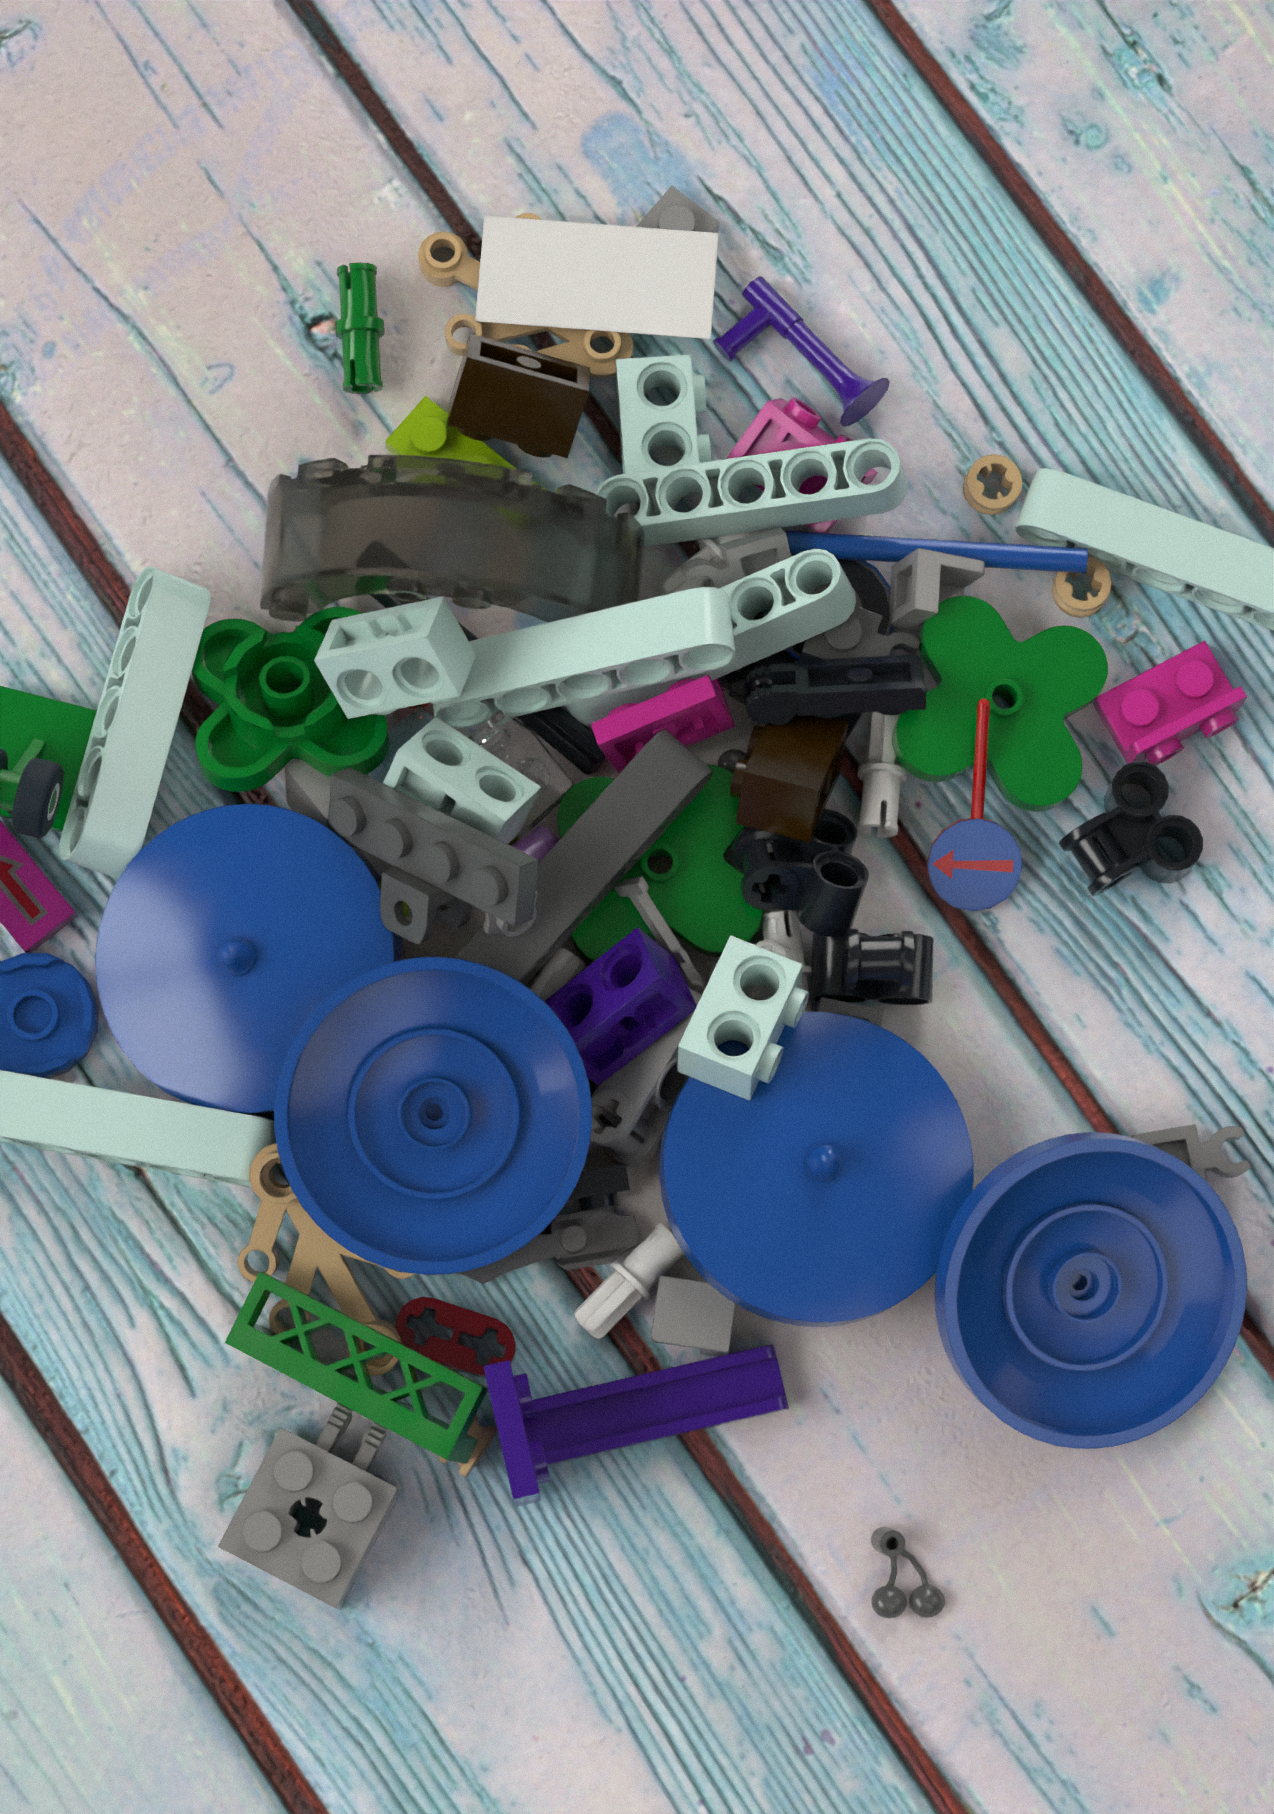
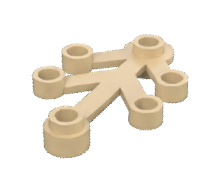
M522 213L515 217L542 220L533 213ZM436 232L429 235L422 242L418 253L419 266L423 277L435 286L448 287L462 282L478 291L480 262L468 256L467 247L463 240L450 232ZM439 247H448L455 253L453 258L447 262H438L431 255ZM458 314L452 317L445 327L446 344L450 351L458 356H463L467 343H459L452 336L461 327L472 329L477 336L499 342L548 331L566 341V343L535 352L590 367V376L596 378L615 376L616 359L632 358L633 340L630 333L476 322L475 317L469 314ZM598 337H606L613 342L614 347L607 353H598L592 349L591 343ZM513 344V346L530 350L528 347L524 345Z
M272 1143L263 1148L253 1159L249 1173L252 1189L261 1199L249 1244L243 1248L238 1256L237 1265L242 1276L249 1281L255 1282L259 1274L248 1263V1254L253 1250H260L269 1258V1268L263 1271V1273L272 1276L277 1270L280 1256L274 1245L285 1212L287 1211L299 1233V1237L285 1283L310 1296L318 1268L344 1314L401 1343L395 1326L388 1321L378 1320L343 1255L374 1265L377 1264L369 1262L345 1249L330 1238L312 1220L298 1201L290 1184L282 1185L273 1177L274 1165L281 1163L277 1144ZM384 1267L389 1275L398 1279H406L415 1274ZM283 1298L277 1302L269 1314V1325L276 1335L293 1329L285 1327L279 1319L280 1310L284 1307H290L288 1301ZM304 1310L307 1323H310L311 1313ZM359 1338L362 1351H368L366 1341ZM388 1354L366 1362L369 1375L378 1376L387 1373L395 1366L399 1359Z

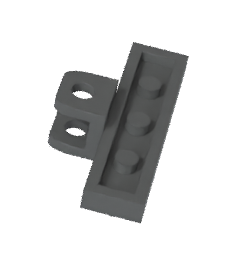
M352 768L331 774L328 827L340 835L347 843L395 866L382 872L380 912L386 929L415 944H420L431 938L435 929L436 919L447 924L451 929L464 926L470 918L472 905L513 926L533 919L538 869L537 858ZM403 901L409 905L412 911V922L407 920L403 914Z

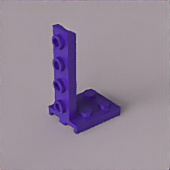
M774 1344L532 1400L527 1374L513 1376L510 1360L483 1366L512 1497L516 1507L542 1501L538 1485L551 1482L548 1465L789 1409Z

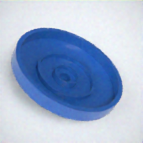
M237 804L208 809L171 825L154 837L132 859L117 880L106 903L96 943L95 967L99 999L109 1028L124 1054L152 1083L168 1094L189 1104L247 1115L274 1113L276 1087L281 1067L289 1047L311 1013L338 988L360 974L380 965L403 959L402 937L386 929L382 922L380 912L382 879L374 866L357 847L347 843L340 835L323 823L303 814L270 805Z
M443 956L415 957L380 965L360 974L328 996L311 1013L289 1047L281 1067L274 1104V1131L283 1171L292 1191L312 1220L338 1244L369 1262L405 1273L424 1275L452 1274L487 1266L509 1256L539 1235L555 1219L578 1183L585 1165L592 1128V1101L589 1081L582 1058L565 1025L551 1007L523 983L500 970L466 959Z
M803 1012L795 1028L788 1025L784 1026L776 1043L784 1049L775 1075L769 1084L759 1080L750 1101L695 1078H688L677 1095L665 1124L659 1155V1181L666 1216L678 1244L697 1272L713 1288L730 1301L761 1317L803 1327H829L862 1321L883 1313L912 1295L936 1273L946 1234L960 1207L973 1191L974 1164L971 1140L959 1104L939 1072L919 1051L902 1038L869 1021L830 1012ZM736 1040L725 1041L717 1047L719 1051L728 1056H740L749 1050L744 1043Z
M1101 1132L1067 1134L1039 1142L1014 1154L992 1170L966 1198L952 1221L940 1252L935 1279V1314L943 1347L954 1371L971 1394L1002 1422L1035 1440L1055 1446L1074 1449L1114 1447L1139 1440L1170 1425L1192 1408L1215 1383L1235 1347L1243 1322L1247 1295L1244 1251L1233 1219L1219 1195L1195 1170L1175 1156L1145 1141L1129 1136Z

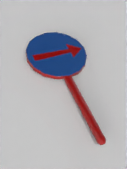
M985 698L980 699L977 704L971 818L958 820L943 829L931 844L927 860L929 880L939 897L955 908L968 911L990 909L1006 900L1018 885L1022 871L1020 848L1011 833L997 822L983 819L990 702Z

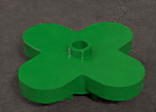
M955 596L943 600L938 605V613L925 620L919 635L920 654L937 683V687L926 692V710H908L898 717L892 734L893 749L898 761L913 776L930 782L951 780L974 768L977 704L980 699L985 698L990 702L986 769L999 791L1010 803L1023 810L1042 812L1056 808L1072 794L1082 774L1081 753L1063 720L1090 705L1103 689L1108 674V662L1102 646L1088 632L1066 625L1048 628L1025 641L1019 642L1013 638L999 613L987 602L972 596ZM992 695L1005 699L1011 708L1002 709L996 706Z
M347 607L325 608L311 614L299 626H295L296 629L293 632H280L276 634H271L256 623L244 619L220 620L203 629L191 672L197 688L205 696L220 705L203 722L195 740L200 769L210 783L227 791H250L268 783L292 759H301L328 777L347 768H352L367 775L383 762L390 744L385 715L370 714L348 719L314 661L332 620L363 613Z
M706 764L714 771L710 780L618 883L623 882L625 879L643 877L649 886L647 891L649 897L672 933L694 950L708 956L720 957L730 935L749 943L752 942L760 927L762 910L753 908L746 903L741 892V880L744 875L724 859L737 836L745 828L743 825L735 824L739 798L730 796L733 773L722 767ZM591 777L578 782L568 790L558 809L557 822L560 839L614 780L613 778ZM653 856H664L671 860L672 867L666 873L657 874L649 869L647 862ZM614 888L571 935L577 951L591 964L637 927L655 942L657 941L629 896L620 898Z

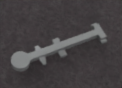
M644 878L625 879L623 882L616 884L613 888L619 897L629 896L659 945L675 957L688 987L703 994L706 984L647 893L649 886Z

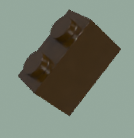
M469 334L449 401L447 425L457 427L461 434L471 439L489 441L492 438L517 444L523 452L532 456L547 458L557 455L568 458L589 393L590 367Z
M797 713L786 725H772V723H768L765 727L755 725L750 736L746 760H738L731 781L730 796L739 798L735 824L810 842L841 772L849 722L835 718H820L815 715L798 716Z

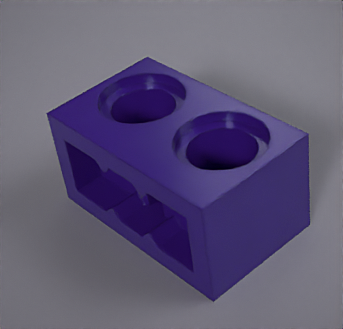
M638 927L544 1001L565 1025L582 1058L587 1077L598 1086L690 1015L697 1007L675 957Z

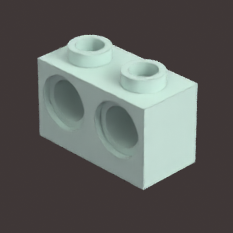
M691 354L616 359L615 380L623 474L711 461L709 434L697 435L696 413L706 412L704 374L692 375ZM663 386L673 390L678 398L670 405L657 406L649 402L645 394L654 387ZM667 445L679 450L683 458L674 465L662 466L651 459L650 453L659 446Z
M442 596L332 620L314 661L345 715L350 719L370 714L386 715L400 708L425 703L441 704L455 697H460L476 654L446 599Z
M437 717L433 718L398 749L383 784L506 844L520 833L541 789V786Z
M730 935L678 1045V1072L750 1101L759 1080L769 1084L775 1075L784 1049L776 1043L784 1026L788 1025L795 1028L806 1006L809 991L801 989L803 964ZM760 985L771 989L775 994L766 1000H754L746 996L744 991L751 986ZM736 1040L744 1043L749 1050L740 1056H728L719 1051L717 1047L725 1041Z

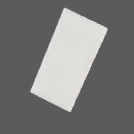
M484 215L475 321L711 339L719 233Z

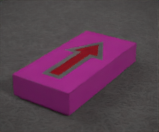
M0 821V922L25 953H32L78 915Z

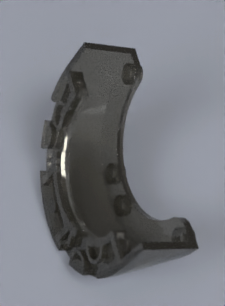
M369 455L368 464L361 466V468H349L346 463L336 458L316 460L298 465L296 478L291 479V476L278 474L269 485L266 502L260 608L269 610V615L273 618L283 621L301 622L307 618V614L323 610L327 605L343 598L369 594H388V596L397 600L419 602L426 600L427 595L451 597L455 605L464 608L487 609L492 604L536 617L548 623L639 601L644 562L645 534L640 523L630 513H617V518L607 513V499L571 484L558 487L556 493L542 489L543 486L532 484L533 473L472 461L410 455Z

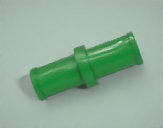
M349 263L350 272L346 265H341L337 268L341 319L335 322V333L337 338L342 339L343 391L351 394L371 393L370 386H372V391L374 392L383 389L379 338L384 336L385 329L384 320L379 318L377 313V267L370 263Z

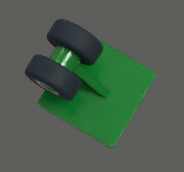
M0 686V816L12 819L13 829L17 833L42 838L47 835L50 829L62 832L97 710Z

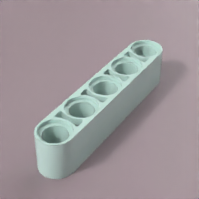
M868 438L616 475L608 478L598 487L594 495L593 507L600 523L616 544L624 548H641L885 513L894 510L902 503L907 494L908 480L898 453L892 445L881 439ZM886 467L891 470L887 479L880 484L872 486L861 483L864 474L872 468ZM824 476L828 478L824 488L817 493L808 495L799 492L802 483L810 477ZM750 485H762L765 487L763 494L756 501L748 504L737 502V497L744 488ZM691 493L702 495L700 504L694 510L686 513L675 511L677 503L684 496ZM630 502L640 503V509L631 519L626 521L614 520L617 510L622 505Z
M1047 468L1035 471L1014 527L1015 532L1019 536L1041 546L1088 548V556L1102 562L1110 572L1274 631V548L1065 472Z
M822 549L803 551L719 588L726 592L729 597L736 652L735 659L726 667L564 706L578 722L586 728L592 729L591 723L607 717L610 711L620 705L641 703L665 693L672 684L683 679H699L709 675L712 680H715L839 626L854 611L856 604L855 591L833 554ZM831 583L826 590L811 595L815 588L822 584ZM771 608L768 615L762 619L753 620L758 613Z
M151 566L143 569L134 583L59 844L61 859L119 879L127 865L142 849L209 611L210 592L208 588Z
M715 587L691 588L469 641L476 654V658L461 696L445 703L433 704L434 718H439L452 728L473 727L726 667L736 657L728 594Z
M0 1070V1142L246 1187H252L249 1173L255 1156L266 1146L276 1143L274 1121Z

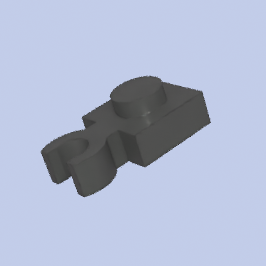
M855 606L853 613L845 622L807 639L800 657L807 660L889 656V653L896 649L916 654L920 641L915 636L905 632H896L888 636L877 633L883 616Z

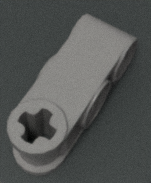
M689 988L696 1005H698L702 994ZM694 1011L599 1085L591 1097L592 1128L590 1142L596 1146L606 1147L609 1156L618 1164H622V1166L635 1167L642 1165L651 1159L659 1147L673 1103L690 1077L678 1072V1045ZM600 1114L612 1122L610 1127L599 1120ZM635 1131L642 1137V1142L636 1141L629 1133Z

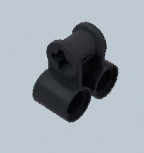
M1137 761L1124 765L1116 773L1104 796V809L1106 813H1102L1083 823L1058 842L1063 851H1071L1087 875L1090 880L1087 889L1092 897L1119 884L1140 867L1148 878L1158 883L1171 884L1179 881L1190 872L1202 853L1203 837L1199 828L1190 819L1181 815H1168L1165 817L1160 815V811L1168 798L1169 785L1165 775L1157 766L1148 762ZM1127 784H1138L1144 787L1151 797V806L1144 809H1135L1128 806L1122 798L1121 787ZM1163 836L1177 839L1185 850V860L1178 863L1163 860L1157 854L1155 840Z
M824 809L810 842L751 827L745 829L735 839L732 853L737 866L744 872L741 880V892L746 903L760 910L780 909L797 911L800 923L818 935L839 937L846 934L847 929L852 928L869 877L865 864L851 855L857 838V828L854 823L837 811ZM767 842L771 844L773 852L768 853ZM763 882L765 892L760 890L759 883Z
M847 929L846 934L839 937H827L814 933L812 940L811 998L819 1001L821 997L849 1003L875 1000L879 1003L891 1005H923L932 1003L934 939L928 935L913 934V931L869 936L868 934L860 933L858 929Z

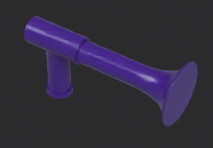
M762 276L751 281L742 293V296L754 309L725 334L713 340L715 347L721 355L731 362L736 358L735 355L771 325L784 339H788L838 393L843 404L844 413L840 420L843 427L850 426L866 416L884 397L889 388L890 381L887 378L871 381L855 374L810 330L803 322L804 319Z

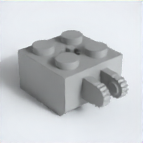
M340 1403L335 1407L316 1445L280 1427L218 1545L219 1548L341 1610L401 1493L397 1487L368 1473L389 1429L376 1422L370 1425L362 1438L361 1447L352 1464L331 1454L340 1436L345 1433L352 1420L353 1410ZM309 1501H319L322 1503L319 1514L327 1520L326 1527L319 1534L316 1530L311 1529V1537L300 1536L298 1534L300 1522L294 1518L297 1509L301 1505L309 1508Z

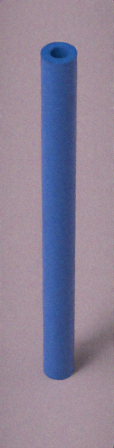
M785 531L791 556L811 549H822L833 554L836 559L898 562L916 549L921 548L981 560L985 562V568L1086 573L1088 548Z

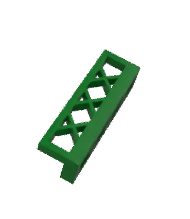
M259 1272L225 1341L226 1344L446 1460L468 1463L478 1439L468 1435L467 1432L488 1388L271 1275ZM271 1292L288 1301L296 1328L276 1335L274 1332L256 1324ZM304 1310L321 1319L307 1323ZM335 1325L343 1329L351 1357L331 1363L316 1354L311 1333ZM299 1338L301 1347L291 1341ZM359 1338L376 1348L363 1352ZM388 1354L393 1355L400 1360L407 1386L386 1392L373 1385L366 1362ZM354 1367V1368H355L356 1375H354V1374H352V1373H350V1372H348V1371H346V1370L349 1369V1368ZM415 1367L433 1377L418 1381ZM446 1383L465 1393L450 1425L428 1414L422 1391ZM410 1396L413 1405L401 1399Z

